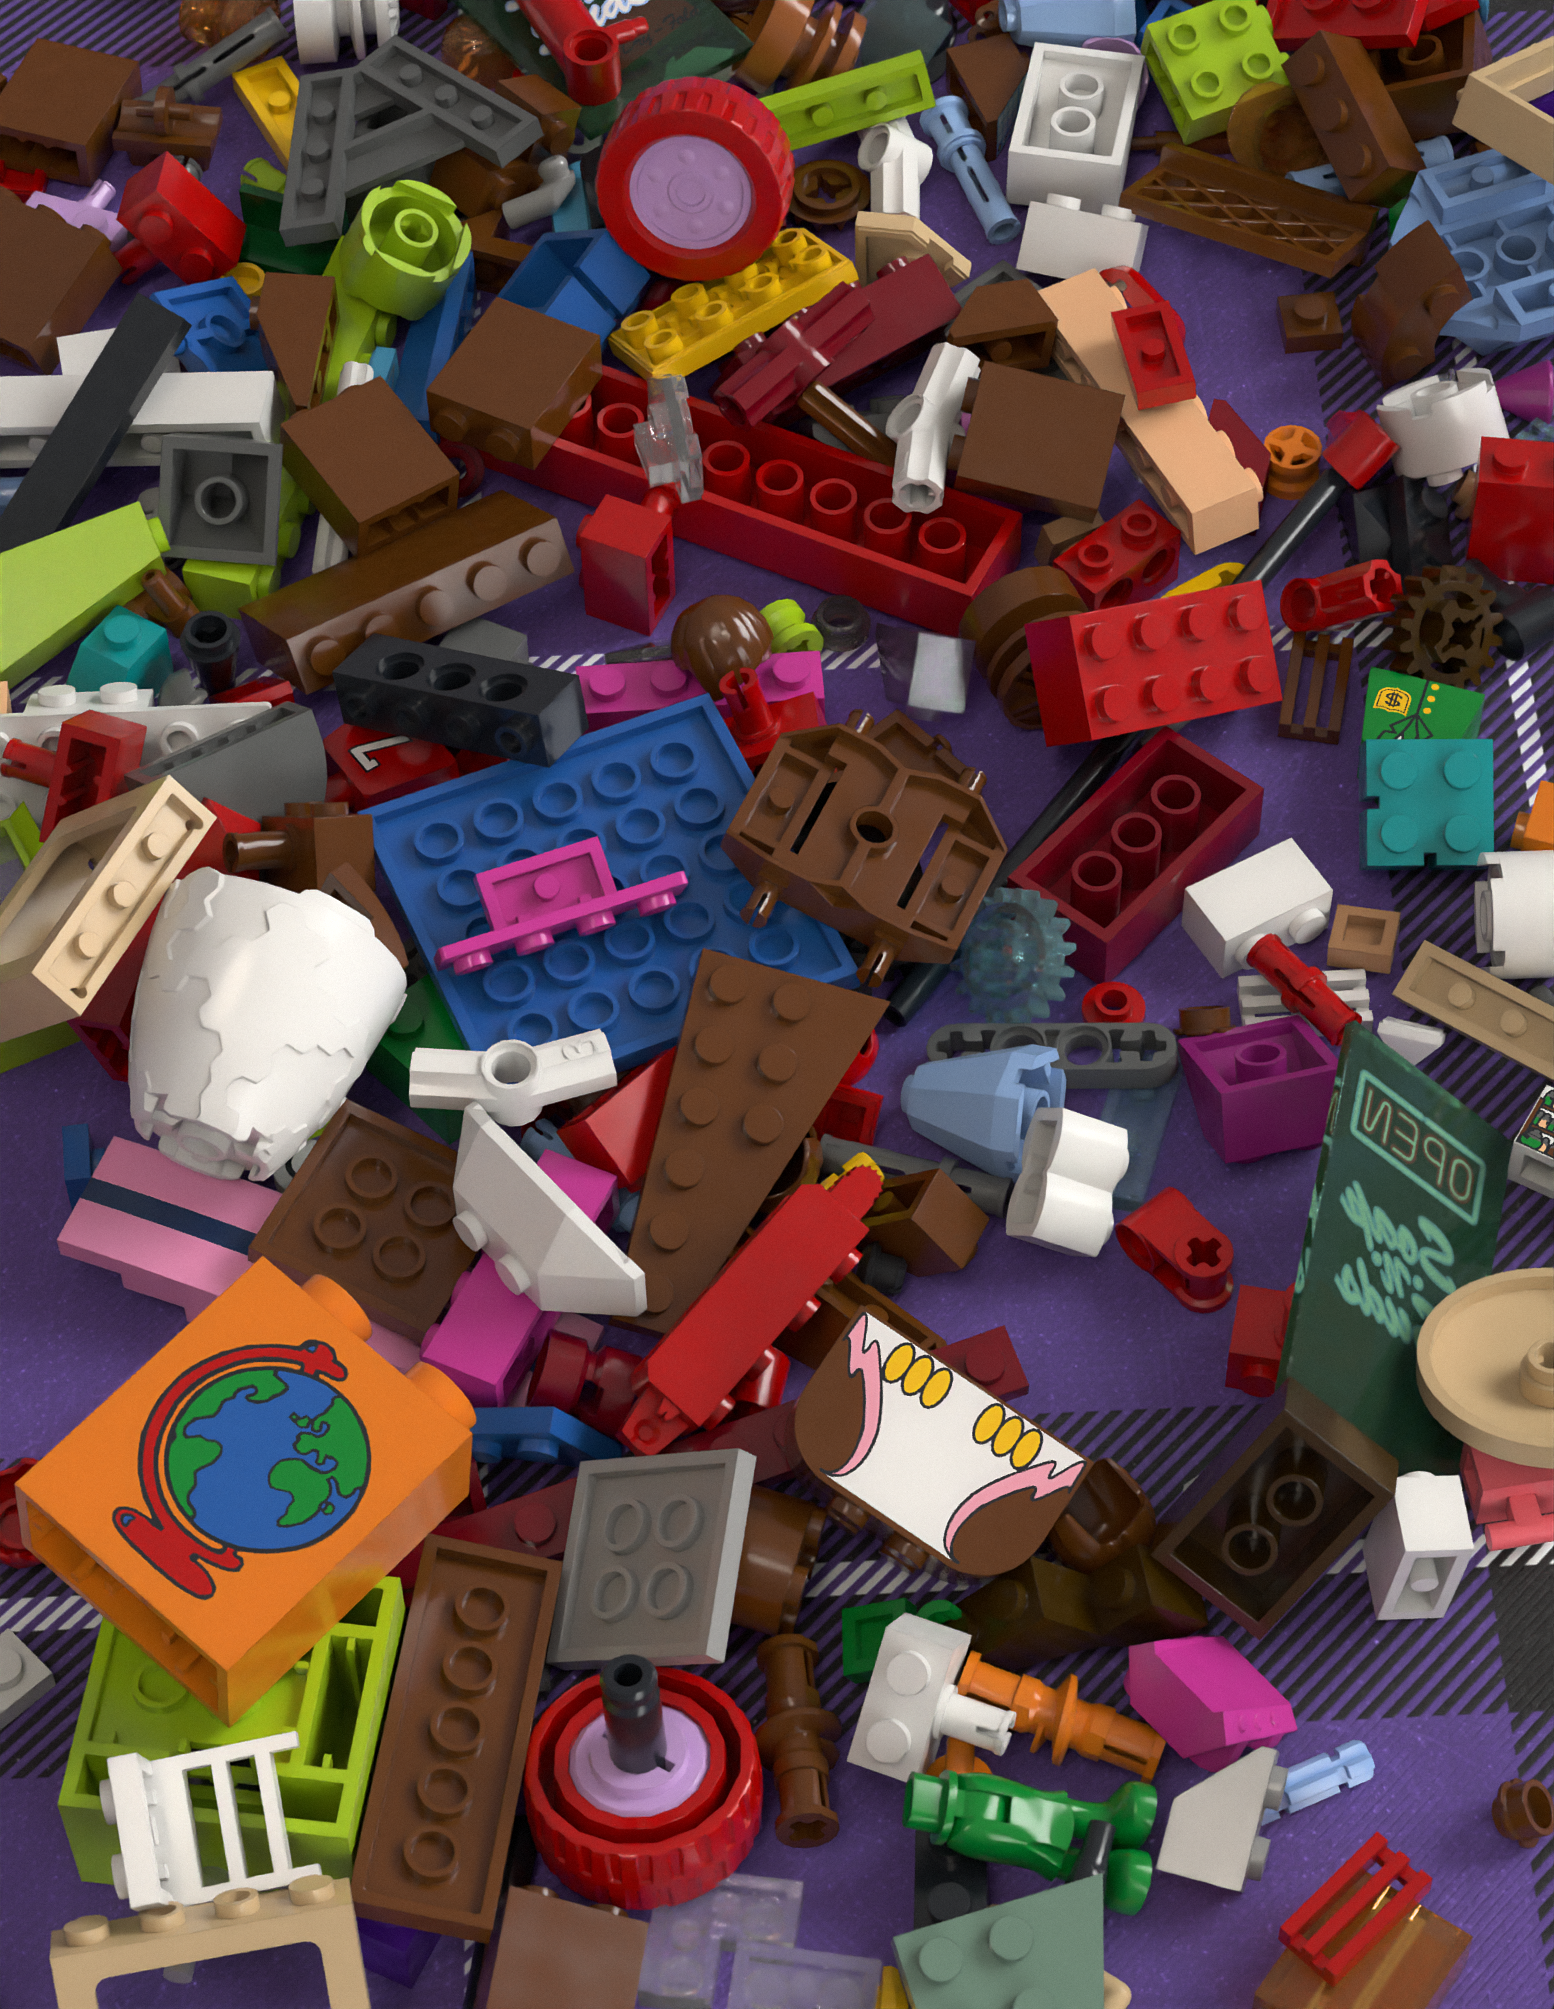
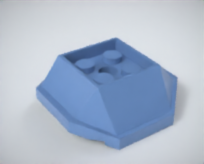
M1494 149L1418 171L1410 191V197L1391 236L1389 249L1406 234L1429 219L1459 264L1473 300L1453 314L1443 326L1439 335L1454 336L1481 356L1554 335V185Z

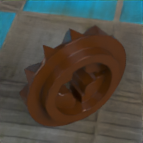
M822 159L807 162L795 168L794 188L787 213L793 214L797 226L811 222L817 232L825 225H833L839 231H842L846 221L856 222L858 211H864V209L871 207L870 182L866 175L857 167L839 160ZM819 188H822L824 194L827 193L828 197L835 199L833 203H826L823 198H818Z

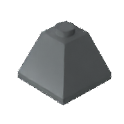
M181 432L162 435L158 518L171 550L160 554L161 557L277 565L283 444L233 436Z

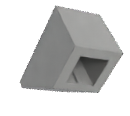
M1261 1746L1176 1796L1173 1800L1156 1869L1238 1892H1245L1248 1879L1261 1882L1271 1839L1259 1836L1265 1808L1279 1810L1289 1771L1288 1768L1276 1766L1279 1751Z

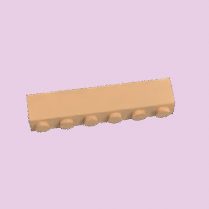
M1095 268L1039 290L1038 293L1059 320L1051 356L1070 382L1125 395L1114 443L1171 523L1181 531V537L1194 555L1259 529L1258 502L1263 500V490L1260 481L1251 468L1244 469L1235 458V452L1227 434L1223 430L1216 432L1209 423L1204 405L1198 396L1195 399L1138 410L1112 330L1111 312L1127 309L1120 290L1116 286L1109 288Z

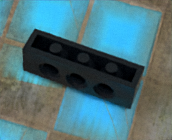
M376 633L368 637L332 671L344 724L547 768H550L589 728L580 678L577 674Z

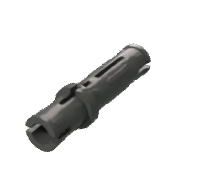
M269 6L265 9L266 11L222 39L187 65L183 66L181 62L172 68L175 72L174 74L133 100L154 101L158 87L163 85L174 88L176 103L189 104L194 100L196 104H199L206 99L203 93L290 35Z
M824 1134L821 1138L823 1164L819 1175H831L833 1173L837 1176L841 1175L844 1172L842 1166L861 1152L869 1155L877 1165L905 1171L906 1175L940 1168L954 1183L972 1188L971 1192H963L984 1213L996 1215L997 1218L1005 1219L1007 1216L1009 1202L1014 1189L1012 1178H1002L959 1167L957 1159L944 1157L941 1162L886 1148L834 1138L833 1135ZM882 1171L884 1179L901 1176Z

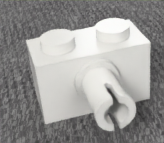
M906 1612L886 1626L847 1762L907 1782L912 1771L926 1774L928 1767L935 1761L943 1735L993 1751L994 1754L999 1756L1004 1754L1012 1733L1007 1731L1009 1727L1013 1728L1015 1725L1016 1712L1011 1710L1005 1711L957 1694V1683L972 1635Z

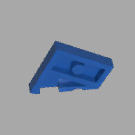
M556 1407L473 1408L476 1414V1424L469 1431L473 1433L471 1453L476 1462L497 1463L500 1462L501 1458L580 1467V1461L621 1458L622 1444Z

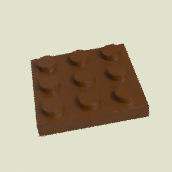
M346 1099L331 1118L248 1247V1261L255 1263L264 1256L299 1286H302L315 1274L326 1276L340 1285L354 1298L369 1320L422 1344L428 1329L434 1323L440 1324L451 1307V1296L459 1277L465 1271L472 1272L482 1256L481 1249L473 1251L464 1243L453 1224V1218L457 1216L453 1183L458 1152Z

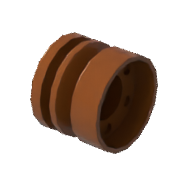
M761 0L737 46L730 65L729 76L763 94L773 85L779 75L785 78L781 90L783 92L851 71L859 55V46L866 29L867 18L852 10L838 26L843 6L835 0L827 4L816 18L810 16L815 0Z

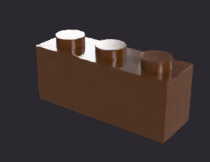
M1319 30L1281 66L1349 200L1391 209L1410 193L1418 171L1427 169L1362 41Z

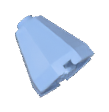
M999 0L998 16L1003 32H1010L1011 39L1021 45L1034 47L1035 42L1081 48L1086 40L1094 37L1122 38L1134 43L1136 37L1135 0Z
M1034 1044L919 1065L915 1074L909 1075L903 1084L901 1108L907 1114L912 1130L985 1172L1002 1178H1012V1181L1016 1183L1022 1172L1023 1146L1030 1122L1037 1108H1064L1067 1080L1063 1069L1050 1066L1051 1062L1060 1059L1057 1048Z

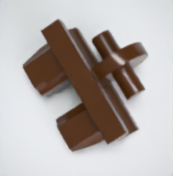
M160 85L156 91L154 101L123 99L119 125L112 136L113 148L115 151H127L132 166L145 167L168 151L174 156H185L182 164L184 167L191 158L199 164L202 172H206L210 167L223 122L221 107L176 103L174 88L172 86Z

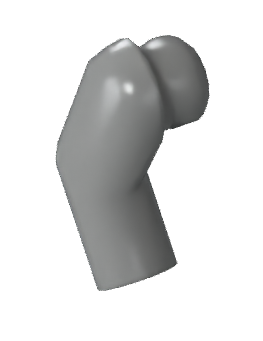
M555 155L542 161L538 167V173L544 182L536 191L502 204L505 219L512 230L556 213L575 185L574 170H569L565 157Z

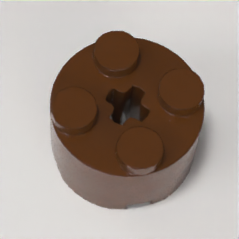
M752 1484L731 1624L770 1636L794 1634L803 1603L801 1598L806 1581L812 1578L821 1549L822 1540L820 1539L829 1509L817 1506V1503Z

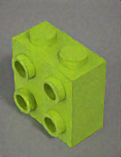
M1214 0L1146 25L1140 52L1142 56H1145V63L1185 145L1287 107L1293 88L1281 65L1289 58V55L1286 52H1279L1272 38L1273 25L1269 13L1263 5L1257 6L1255 0Z

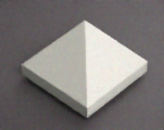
M1389 1016L1379 1022L1377 1030L1402 1074L1441 1047L1445 1042L1447 1034L1444 1032V1029Z

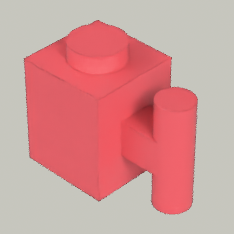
M1464 1443L1459 1467L1475 1523H1489L1485 1524V1538L1489 1551L1553 1542L1554 1513L1541 1514L1554 1512V1469L1538 1468L1505 1461L1485 1454Z

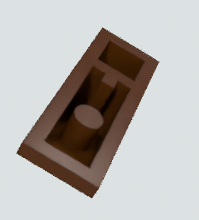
M266 272L261 296L253 295L251 298L249 310L250 329L252 331H259L263 358L269 371H273L289 418L294 413L303 409H312L322 404L340 320L335 276Z

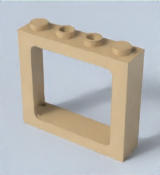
M170 775L61 819L1 903L0 1043L81 1016L217 818ZM89 861L93 863V870L88 865Z
M308 1875L292 1881L286 1889L259 1894L253 1888H236L218 1894L213 1899V1902L183 1907V1904L180 1902L169 1901L167 1907L139 1911L138 1916L110 1921L103 1915H88L69 1921L61 1930L51 1931L50 1964L59 2009H99L96 1986L102 1979L299 1942H312L320 1948L331 2009H371L349 1877L333 1880L329 1875Z

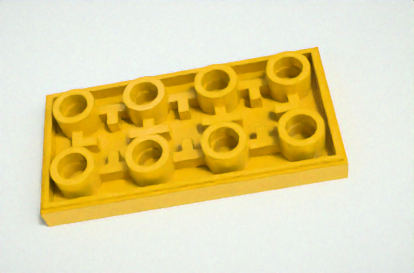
M789 228L778 233L771 247L765 250L761 258L753 265L747 266L742 271L731 276L702 283H690L678 288L671 295V300L652 311H639L628 316L622 322V328L609 334L607 340L613 354L660 391L732 351L736 345L758 332L764 333L797 311L814 305L841 281L848 285L858 280L859 277L850 259L805 228Z

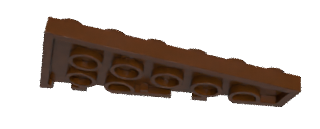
M703 948L697 958L625 1255L645 1273L647 1310L637 1317L610 1315L608 1325L661 1339L711 1282L891 1003L890 1001Z

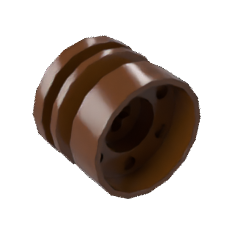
M1051 566L1027 567L1003 576L986 587L971 602L959 623V641L983 679L986 680V685L997 700L1002 712L1011 725L1026 730L1043 729L1024 624L1090 612L1065 572Z

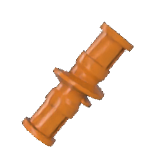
M971 1650L958 1684L957 1694L1005 1711L1011 1710L1016 1712L1015 1725L1013 1728L1009 1727L1008 1729L1019 1733L1029 1732L1035 1735L1029 1750L1030 1753L1035 1754L1047 1740L1052 1741L1053 1765L1061 1766L1068 1748H1071L1084 1758L1098 1762V1759L1142 1775L1140 1782L1151 1784L1166 1741L1152 1726L1116 1713L1117 1709L1108 1705L1090 1703L1079 1699L1077 1675L1070 1673L1055 1690L1045 1686L1041 1680L1026 1674H1023L1021 1677L980 1661L981 1654Z

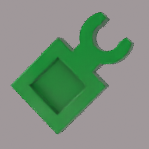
M906 1598L842 1609L843 1676L855 1684L871 1680L886 1626L905 1612L942 1624L947 1620L962 1618V1610L947 1600H934L925 1604L917 1613V1606Z

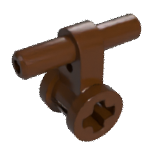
M165 566L166 575L160 569H151L141 579V586L145 590L122 607L166 629L167 634L180 639L187 621L195 614L200 613V611L192 602L193 597L190 591L170 569Z

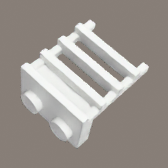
M293 1731L149 1761L138 1753L107 1758L110 1779L100 1781V1798L107 1824H117L122 1853L112 1855L111 1865L114 1885L119 1899L129 1898L130 1908L138 1912L167 1907L169 1901L180 1902L183 1904V1907L213 1902V1899L218 1894L231 1889L253 1888L258 1893L275 1889L281 1890L288 1888L289 1884L298 1878L315 1874L322 1875L321 1867L318 1863L298 1868L292 1867L273 1753L300 1748L298 1733ZM255 1757L274 1873L249 1878L230 1762ZM211 1766L230 1882L205 1887L187 1771Z

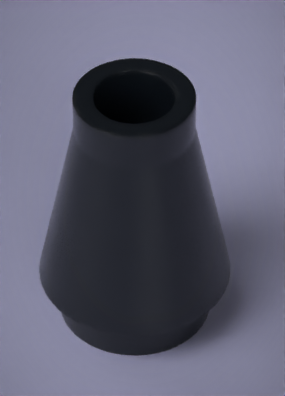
M203 611L195 614L187 621L180 636L181 649L199 679L200 688L209 691L208 696H213L236 686L235 671L241 635L236 624L228 616L218 611Z

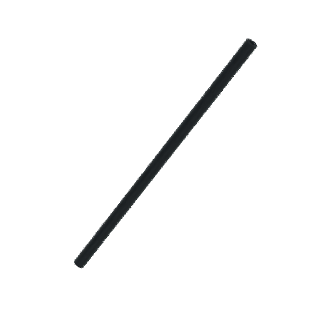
M1324 470L1230 585L1261 579L1264 591L1348 489L1346 479L1336 470ZM1149 729L1101 739L1005 855L950 964L917 962L888 996L886 1001L891 1003L883 1016L889 1022L898 1027H905L1005 906L1007 900V877L1107 782Z

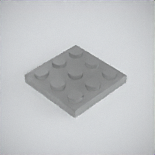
M735 1448L580 1461L546 1663L562 1670L603 1669L613 1658L626 1654H636L645 1657L654 1666L724 1663L756 1456Z

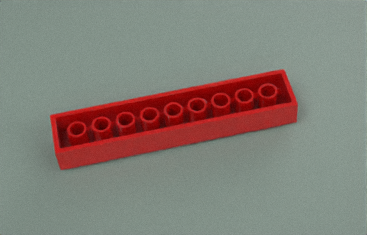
M602 365V378L535 470L513 462L501 461L492 454L479 450L483 456L486 468L598 508L606 494L639 505L646 490L654 487L669 492L679 505L677 507L679 511L672 519L673 536L959 639V623L971 602L986 587L1003 576L1013 573L1021 560L1022 513L946 486L944 488L942 506L929 514L916 511L906 513L892 502L894 468L763 421H760L746 433L743 429L732 426L719 411V406L667 387L659 391L644 379ZM440 435L441 443L447 441V439Z

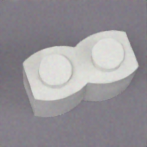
M1037 1108L1025 1137L1022 1153V1172L1015 1184L1009 1202L1006 1235L1070 1256L1097 1257L1101 1247L1108 1241L1113 1230L1112 1192L1117 1182L1125 1175L1129 1164L1127 1129L1065 1108Z

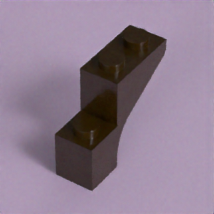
M1137 1543L1089 1575L1031 1556L1021 1565L998 1576L956 1603L955 1606L962 1610V1618L947 1620L941 1625L972 1635L958 1680L959 1684L971 1650L981 1654L980 1661L1011 1672L1086 1649L1129 1647L1158 1640L1187 1637L1209 1624L1203 1597L1150 1555L1152 1548Z

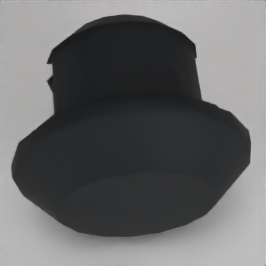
M874 1241L863 1248V1256L859 1261L856 1275L863 1284H869L880 1293L893 1297L902 1290L907 1262L903 1256L898 1257L882 1253V1246L879 1245V1241Z

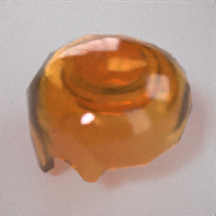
M485 9L466 12L454 18L452 23L448 24L443 32L441 42L442 62L487 89H494L498 80L512 78L513 71L521 67L522 39L513 22L504 14Z

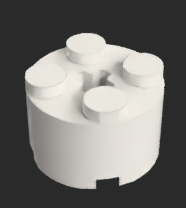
M1485 368L1456 370L1458 382H1440L1438 375L1431 376L1403 386L1382 398L1384 405H1377L1376 407L1381 426L1387 432L1390 439L1401 447L1391 457L1395 473L1398 477L1405 475L1414 481L1426 477L1428 485L1432 487L1449 484L1463 476L1461 468L1478 461L1481 436L1510 438L1490 370Z
M1554 850L1481 852L1478 857L1477 866H1489L1487 881H1475V937L1477 953H1490L1492 967H1480V969L1499 979L1554 978Z

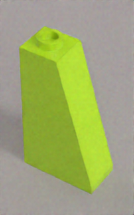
M138 501L0 553V682L8 681L9 690L101 623L117 605L124 606L143 592L145 589L141 586V579L147 571L160 569L164 575L167 574L160 554L170 551L171 548L158 516L146 520L141 504Z

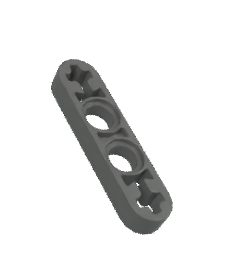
M956 1023L945 1025L936 1030L929 1037L926 1045L929 1062L950 1059L953 1057L954 1051L959 1050L965 1051L961 1056L984 1053L986 1049L996 1051L1031 1044L1057 1048L1060 1059L1051 1062L1050 1066L1064 1070L1067 1080L1066 1089L1155 1088L1170 1082L1177 1074L1179 1067L1175 1036L1168 1028L1155 1023ZM1084 1046L1095 1047L1102 1053L1097 1061L1088 1065H1076L1067 1059L1073 1050ZM1112 1049H1121L1119 1051L1121 1062H1114ZM1146 1050H1157L1153 1055L1152 1061H1141Z

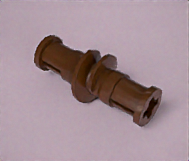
M788 1633L776 1635L765 1640L758 1646L756 1651L758 1669L765 1674L767 1695L764 1702L767 1721L758 1727L754 1735L761 1766L772 1772L775 1790L778 1791L780 1815L777 1816L774 1823L777 1840L793 1848L818 1847L830 1842L837 1836L840 1830L838 1815L830 1810L828 1785L830 1782L829 1770L835 1767L840 1757V1750L834 1742L841 1734V1720L833 1712L822 1709L820 1694L816 1690L813 1668L819 1661L817 1643L801 1634Z

